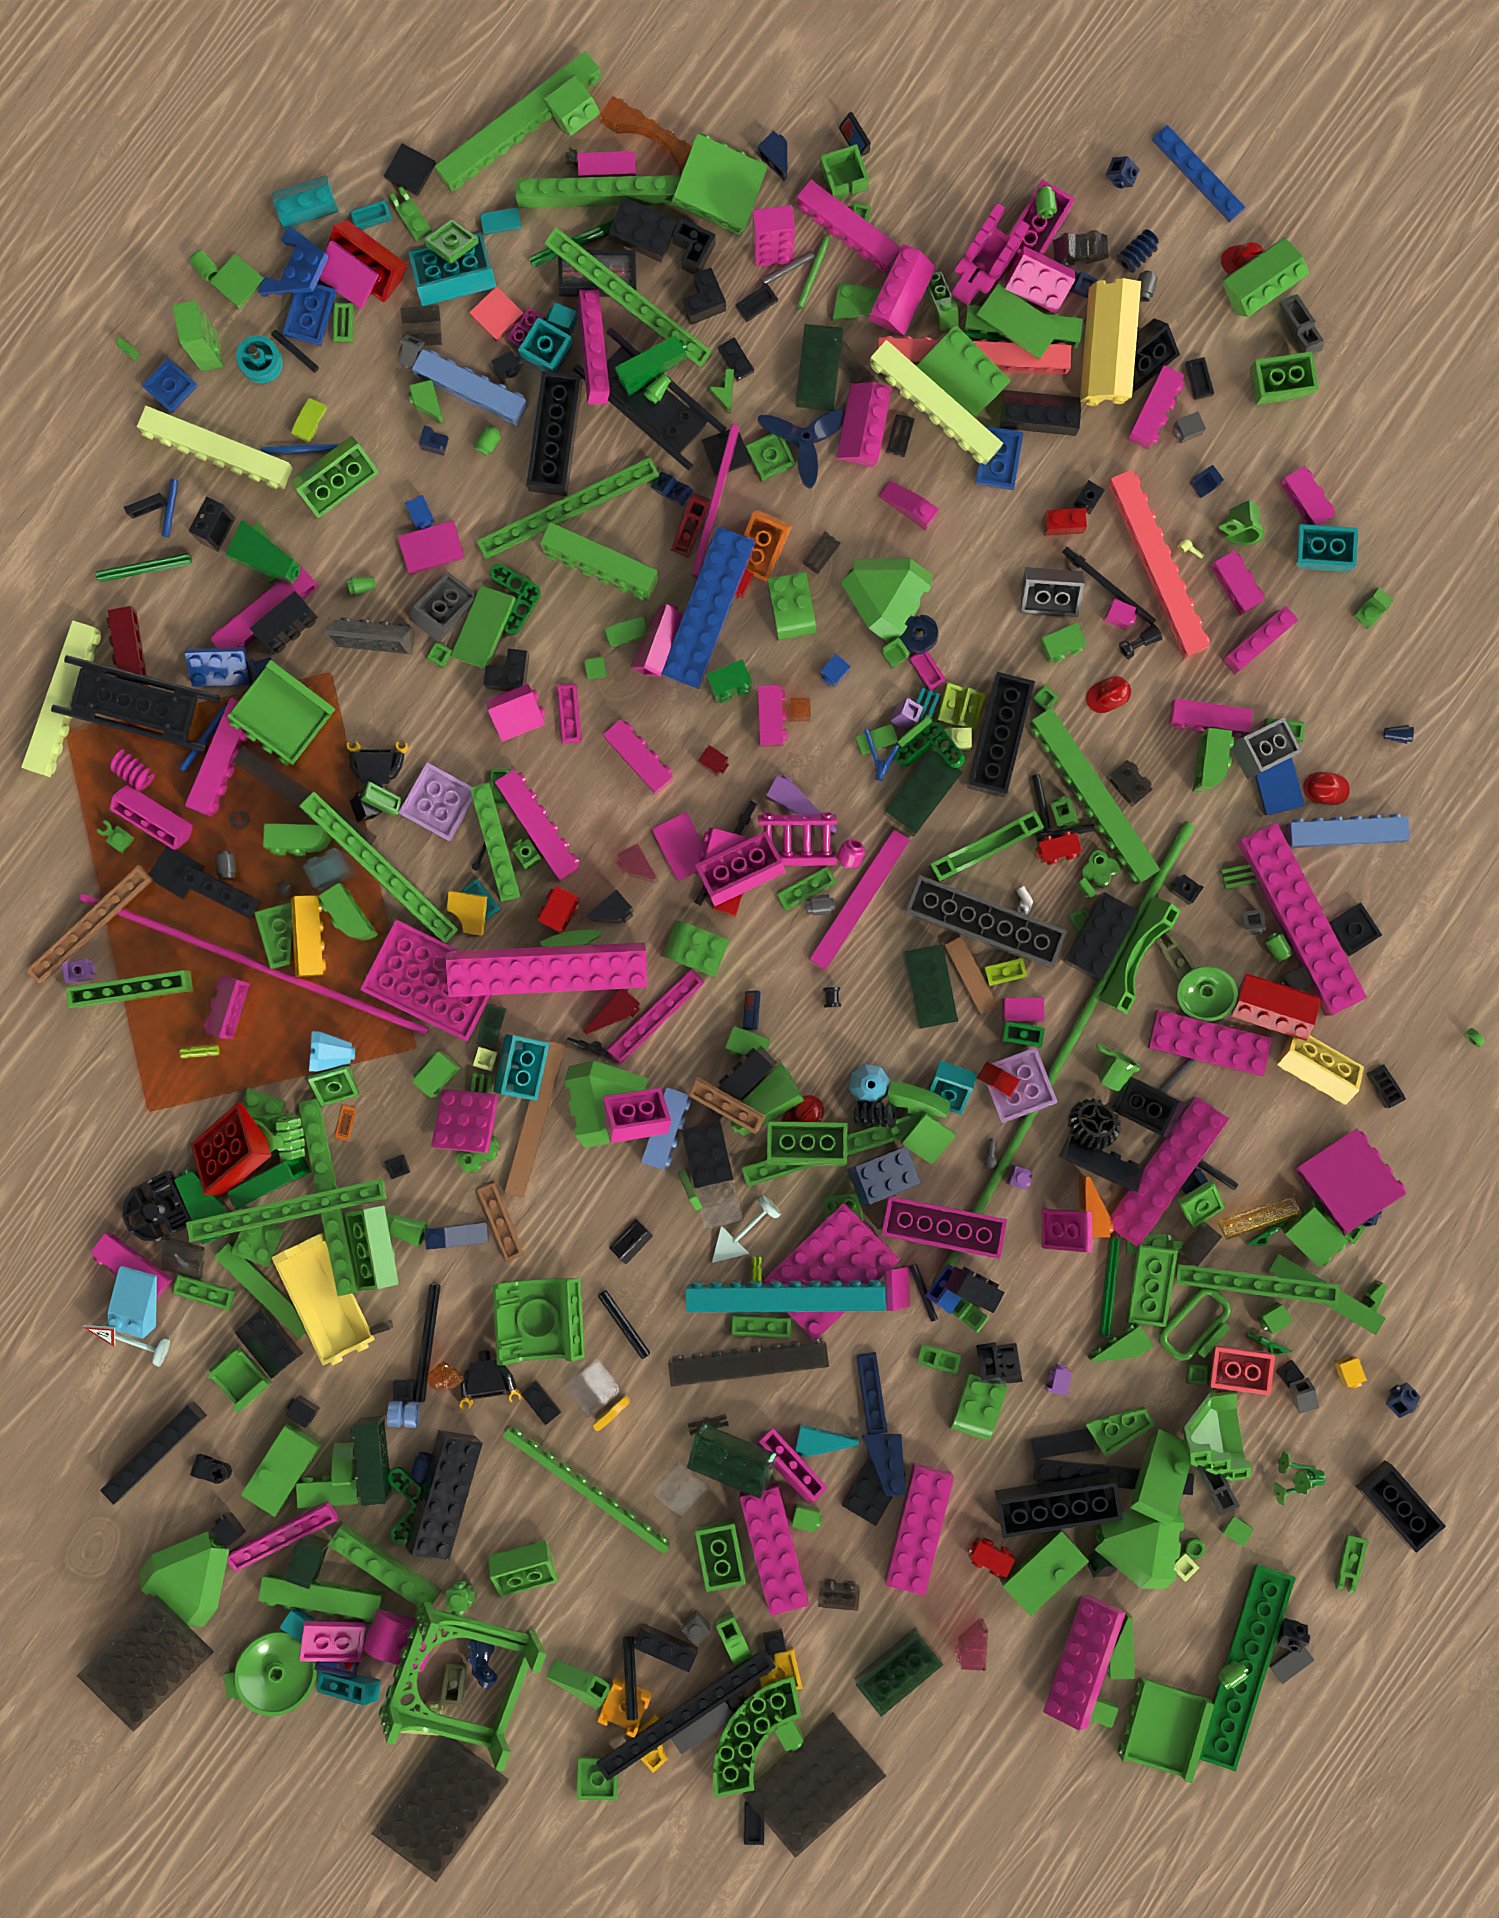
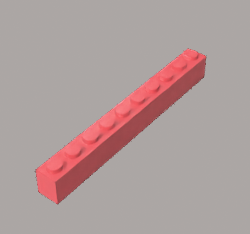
M883 336L878 338L877 350L887 340L916 366L940 340H932L929 337L913 339L909 336L902 338ZM981 339L973 341L1002 372L1068 375L1071 368V345H1066L1063 342L1050 344L1039 360L1015 343H1009L1006 340L989 342V340Z
M1133 470L1111 478L1108 486L1182 656L1185 659L1205 651L1209 647L1210 640L1207 633H1204L1202 630L1201 618L1195 614L1193 600L1191 597L1188 598L1186 584L1178 575V566L1170 557L1171 550L1163 541L1162 529L1156 525L1155 513L1152 509H1149L1147 495L1145 492H1142L1139 486L1140 479L1137 474H1134Z

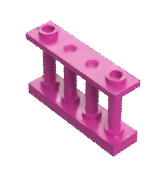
M767 812L758 815V825H764V832L767 831L771 841L772 825H783V850L778 852L784 866L837 865L836 851L830 849L831 825H837L836 814L822 812L821 814L773 815V813ZM791 825H803V850L801 851L791 850ZM811 825H823V848L821 851L811 850Z

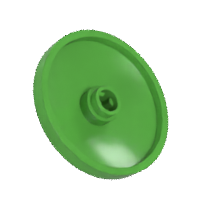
M273 1631L258 1636L243 1649L236 1662L234 1684L239 1698L251 1711L264 1716H279L293 1711L308 1698L316 1681L317 1670L314 1669L316 1661H299L301 1640L298 1641L285 1631Z

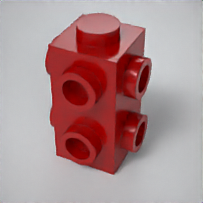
M1071 831L1060 833V837L1054 839L1052 836L1041 838V842L1036 844L1037 848H1035L1037 859H1040L1041 863L1047 862V865L1058 863V859L1065 857L1066 860L1078 858L1077 854L1082 852L1078 834H1072Z
M977 1537L975 1542L972 1541L967 1550L968 1556L972 1560L971 1563L981 1569L983 1566L990 1569L989 1572L1000 1578L1002 1575L1007 1578L1015 1561L1014 1556L1011 1554L1012 1551L1003 1546L1001 1548L994 1546V1542L985 1537L983 1539Z

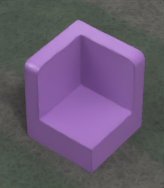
M906 698L895 706L890 722L903 730H907L918 723L923 707Z

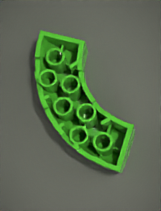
M794 1675L776 1680L756 1691L736 1710L728 1721L718 1742L714 1758L713 1789L715 1798L753 1791L755 1760L763 1743L774 1729L802 1717Z

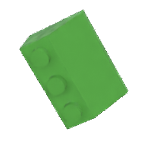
M546 1540L488 1556L490 1578L501 1598L559 1582L552 1553Z

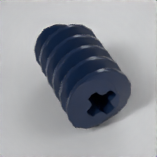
M1144 229L1142 234H1139L1136 239L1132 240L1131 244L1127 245L1117 255L1118 262L1126 270L1134 273L1136 271L1135 267H1141V262L1145 263L1146 257L1149 258L1152 256V252H1157L1156 244L1159 243L1157 236L1152 231Z

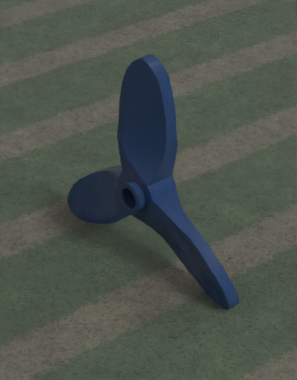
M837 409L817 418L808 428L798 427L786 420L771 415L758 416V423L770 433L796 444L799 448L797 462L800 478L803 485L811 489L814 487L818 476V457L814 443L827 439L842 427L845 410Z

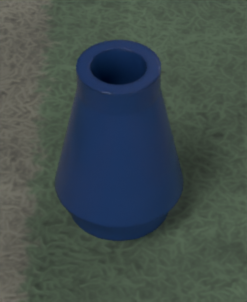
M1402 725L1384 728L1383 739L1407 744L1413 741L1414 727Z

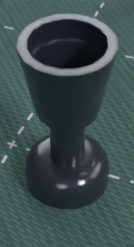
M1151 624L1139 635L1138 639L1131 643L1124 640L1119 643V648L1124 657L1129 660L1134 656L1136 648L1161 641L1162 634L1155 624Z

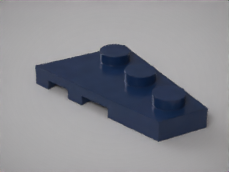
M902 1434L861 1435L869 1452V1458L872 1460L884 1497L905 1496Z

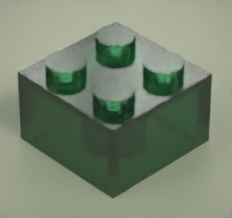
M312 1534L301 1538L299 1543L295 1544L292 1552L295 1556L287 1566L285 1572L288 1575L286 1582L309 1589L318 1579L330 1541Z

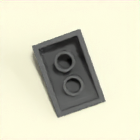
M447 572L412 607L409 620L440 643L467 612L477 594Z
M1285 717L1235 741L1231 748L1247 779L1302 752Z

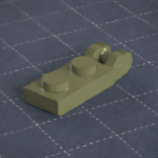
M1168 930L1164 935L1171 945L1166 948L1160 937L1155 940V943L1180 982L1187 972L1196 967L1179 941H1176Z

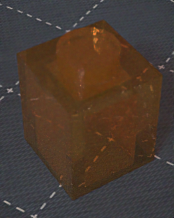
M790 698V721H810V698Z

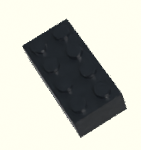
M1106 892L1101 893L1063 962L1096 981L1102 980L1139 911Z
M1385 1460L1355 1486L1401 1540L1416 1553L1446 1527L1397 1469Z

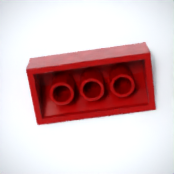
M345 220L334 225L328 244L330 241L336 242L377 272L379 276L371 294L383 303L386 302L403 280L408 264L350 221Z
M1246 973L1238 988V998L1235 1007L1231 1011V1016L1307 1041L1315 1026L1321 997Z

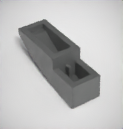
M1298 294L1281 300L1279 304L1283 316L1301 353L1313 352L1314 354L1321 351L1324 340L1315 328L1316 321Z
M1201 1465L1196 1467L1220 1516L1240 1507L1223 1474L1215 1475L1210 1473Z
M724 1702L671 1739L679 1752L683 1754L728 1723L733 1713L726 1702Z

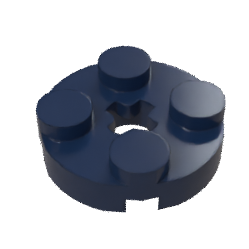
M927 615L911 616L907 619L905 623L907 628L900 636L901 641L908 651L919 655L925 654L938 641L939 631L936 622ZM916 631H924L922 637H916Z

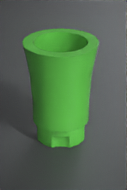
M388 1214L386 1218L390 1236L420 1248L425 1239L424 1230L428 1228V1222Z

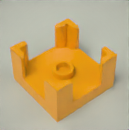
M614 1677L612 1687L607 1694L597 1722L607 1725L608 1721L626 1728V1734L635 1738L640 1720L650 1702L651 1692L636 1686L638 1719L627 1720L625 1681Z

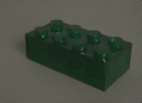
M805 324L796 407L828 411L835 409L843 328Z
M931 748L883 814L912 836H915L963 771L959 768H952L939 753Z
M943 944L904 951L902 954L917 1029L958 1022Z
M383 1415L360 1418L351 1427V1439L355 1441L353 1459L357 1462L355 1479L359 1482L357 1500H360L361 1506L385 1504L392 1496V1488L388 1480L390 1468L385 1417Z
M703 1424L695 1435L687 1469L760 1499L768 1487L777 1453Z
M915 1627L854 1678L855 1685L882 1717L941 1668L943 1662L938 1653Z

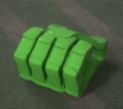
M295 1113L251 1116L267 1138L271 1154L279 1153L281 1161L305 1156L303 1148L305 1141L302 1137L304 1132L303 1128L300 1127L301 1119Z

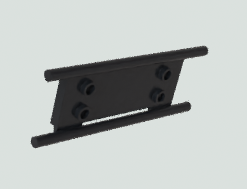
M610 327L606 334L621 347L607 361L610 389L608 401L689 471L693 464L681 453L704 429L707 422L721 434L727 428L672 380L668 388L690 406L689 408L667 389L660 401H657L656 404L651 402L644 395V392L646 391L645 388L656 379L629 396L618 379L615 367L641 353ZM576 364L573 371L585 380L584 369Z
M69 655L65 656V663L80 666L82 669L80 668L71 709L53 704L51 712L206 752L207 745L187 740L198 698L219 703V695ZM106 674H110V675H113V676H117V677L129 679V680H132V681L144 683V684H147V685H151V686L163 688V689H166V690L174 691V693L168 692V691H164V690H161V689H157V688H153V687H149V686H146V685H142V684L130 682V681H127V680L115 678V677H112V676H108V675H106ZM95 714H100V715L108 716V717H111V718H115V719L123 720V721H126V722H130V723L142 725V726H145V727L157 729V730L164 731V732H163V733L156 732V731H153V730H149V729L137 727V726H134V725L122 723V722H119V721H115V720L103 718V717H100V716H96Z

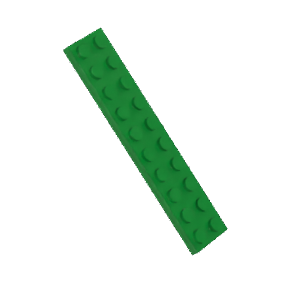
M1257 1563L1255 1564L1224 1663V1667H1226L1234 1660L1237 1663L1241 1661L1248 1670L1246 1673L1248 1678L1233 1689L1229 1688L1228 1690L1219 1680L1213 1699L1215 1705L1199 1760L1236 1772L1296 1579L1293 1575Z

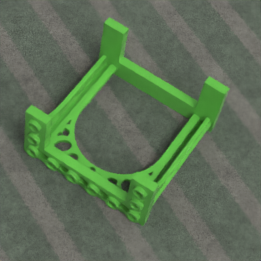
M423 1601L421 1607H418L416 1610L414 1627L411 1626L409 1629L407 1646L402 1648L400 1654L401 1662L394 1669V1681L387 1688L385 1705L382 1704L379 1710L386 1743L395 1745L398 1734L403 1731L429 1732L487 1747L495 1769L504 1772L511 1753L504 1733L529 1666L532 1672L540 1673L546 1657V1651L536 1631L528 1629L526 1634L434 1609L430 1602ZM439 1628H442L443 1632L448 1631L447 1634L442 1636ZM469 1638L520 1652L492 1727L438 1714L429 1709L421 1700L417 1690V1675L423 1659L434 1647L450 1639ZM421 1642H423L426 1645L425 1649L422 1651L419 1650V1648L421 1649L422 1647ZM407 1682L412 1683L410 1688H406L408 1685ZM404 1695H414V1699L410 1703L402 1704L400 1702ZM416 1704L420 1705V1709H419V1710H417V1709H415V1708H413V1707H414Z

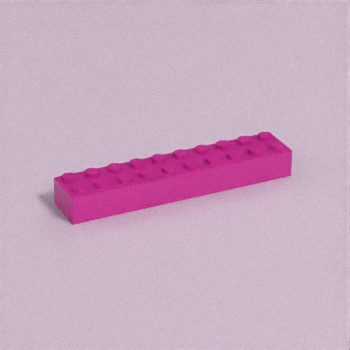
M1277 822L1236 842L1247 865H1250L1251 872L1253 871V876L1257 879V884L1315 996L1321 997L1320 1006L1325 1016L1334 1015L1366 999L1367 996Z
M645 942L449 951L446 954L448 997L647 988Z

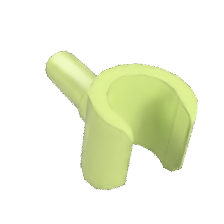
M1188 539L1181 541L1177 545V548L1182 553L1189 550L1201 559L1204 557V554L1192 546V542Z

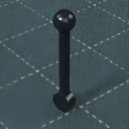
M485 842L476 863L472 865V869L475 871L480 869L479 864L486 850Z

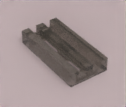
M825 531L802 564L818 575L841 545V542L836 541L833 536L828 535ZM825 539H827V543L811 564L808 563ZM831 543L834 544L833 548L830 550V552L827 554V556L824 558V560L821 562L818 568H815L814 566L825 553V551L828 549V547L831 545Z

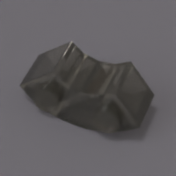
M1097 230L1089 231L1086 234L1063 233L1060 237L1053 240L1054 261L1060 264L1075 265V262L1084 260L1086 264L1109 258L1107 235Z

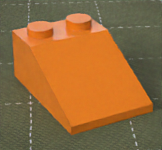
M760 510L754 511L744 533L745 537L754 540L756 543L746 570L753 573L754 577L768 582L793 525Z
M1079 1175V1211L1092 1212V1237H1110V1233H1113V1221H1110V1216L1091 1178Z

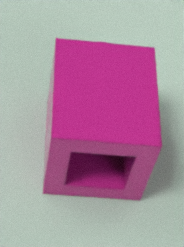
M1114 599L1104 621L1126 630L1129 625H1133L1137 615L1134 614L1136 607Z

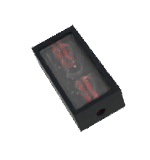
M585 250L636 290L635 250ZM558 256L559 297H578L579 290H599L600 297H610Z

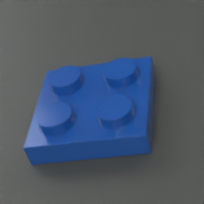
M167 358L142 387L169 412L173 413L198 385Z

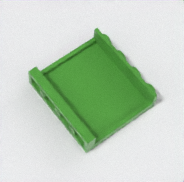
M697 133L670 204L741 236L747 225L768 166L759 159H752L746 156L742 151H735L729 148L725 143L711 140L708 135Z
M270 660L236 707L228 714L227 718L230 719L228 723L237 730L242 728L246 731L245 736L250 740L261 742L263 744L261 748L266 752L277 754L279 756L277 759L286 766L288 764L293 766L333 714L335 708Z
M1141 1677L1140 1682L1135 1686L1134 1694L1136 1696L1134 1703L1131 1702L1129 1707V1721L1125 1723L1123 1728L1124 1739L1118 1746L1119 1757L1124 1763H1126V1760L1181 1776L1184 1781L1193 1783L1215 1704L1210 1698Z

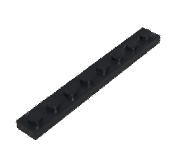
M1040 1458L1035 1459L1033 1478L1035 1480L1059 1481L1113 1472L1118 1488L1135 1489L1141 1468ZM1188 1473L1183 1494L1193 1495L1194 1474Z

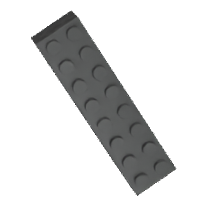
M921 875L917 877L904 912L908 916L1049 969L1054 968L1067 930Z

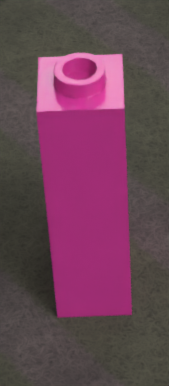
M670 603L659 606L630 668L644 676L661 675L683 615L677 611L678 607Z

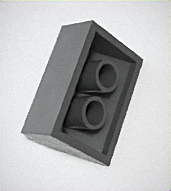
M1025 567L1022 583L1021 613L1079 617L1085 586L1083 571Z

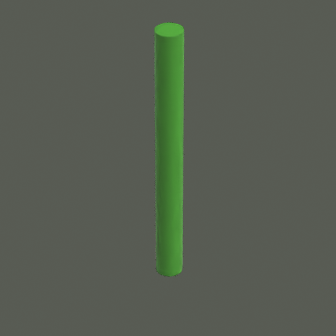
M825 235L822 239L796 304V307L803 309L831 240L829 236Z

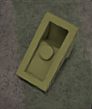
M446 1664L440 1705L461 1707L465 1695L464 1684L467 1665Z

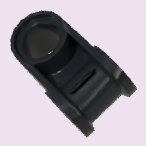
M197 1454L190 1475L214 1484H220L231 1477L232 1468L228 1463L213 1459L204 1454Z

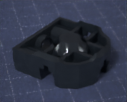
M165 1171L132 1188L123 1203L122 1219L128 1231L143 1241H162L187 1228L186 1222L192 1221L174 1181L176 1177L172 1171ZM146 1185L152 1195L148 1198L145 1197L141 1187ZM170 1194H171V1198H172L174 1204L178 1207V1208L175 1209V1210H174L173 1202L170 1200L169 1197H167V1196L170 1195ZM153 1199L161 1201L158 1205L152 1203ZM140 1214L144 1223L133 1228L129 1223V1218ZM161 1223H166L169 1233L164 1235L160 1227Z

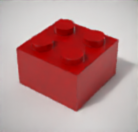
M555 886L554 889H550L546 897L548 902L545 907H541L537 917H539L538 921L541 924L559 933H563L580 899L576 895Z

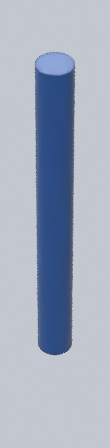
M339 444L261 447V452L269 455L330 452Z
M226 705L222 706L197 741L198 743H207L219 726L227 707ZM192 749L179 766V769L186 772L200 751Z

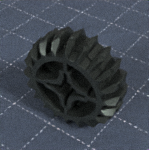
M1094 1098L1090 1099V1101L1088 1099L1082 1102L1079 1101L1072 1107L1071 1113L1068 1115L1069 1122L1067 1126L1071 1128L1070 1133L1075 1134L1074 1140L1079 1139L1080 1145L1083 1143L1087 1144V1149L1091 1146L1095 1150L1099 1147L1104 1149L1106 1146L1112 1145L1117 1140L1121 1131V1121L1118 1120L1119 1114H1114L1115 1108L1110 1109L1108 1103L1104 1105L1101 1100L1096 1102Z

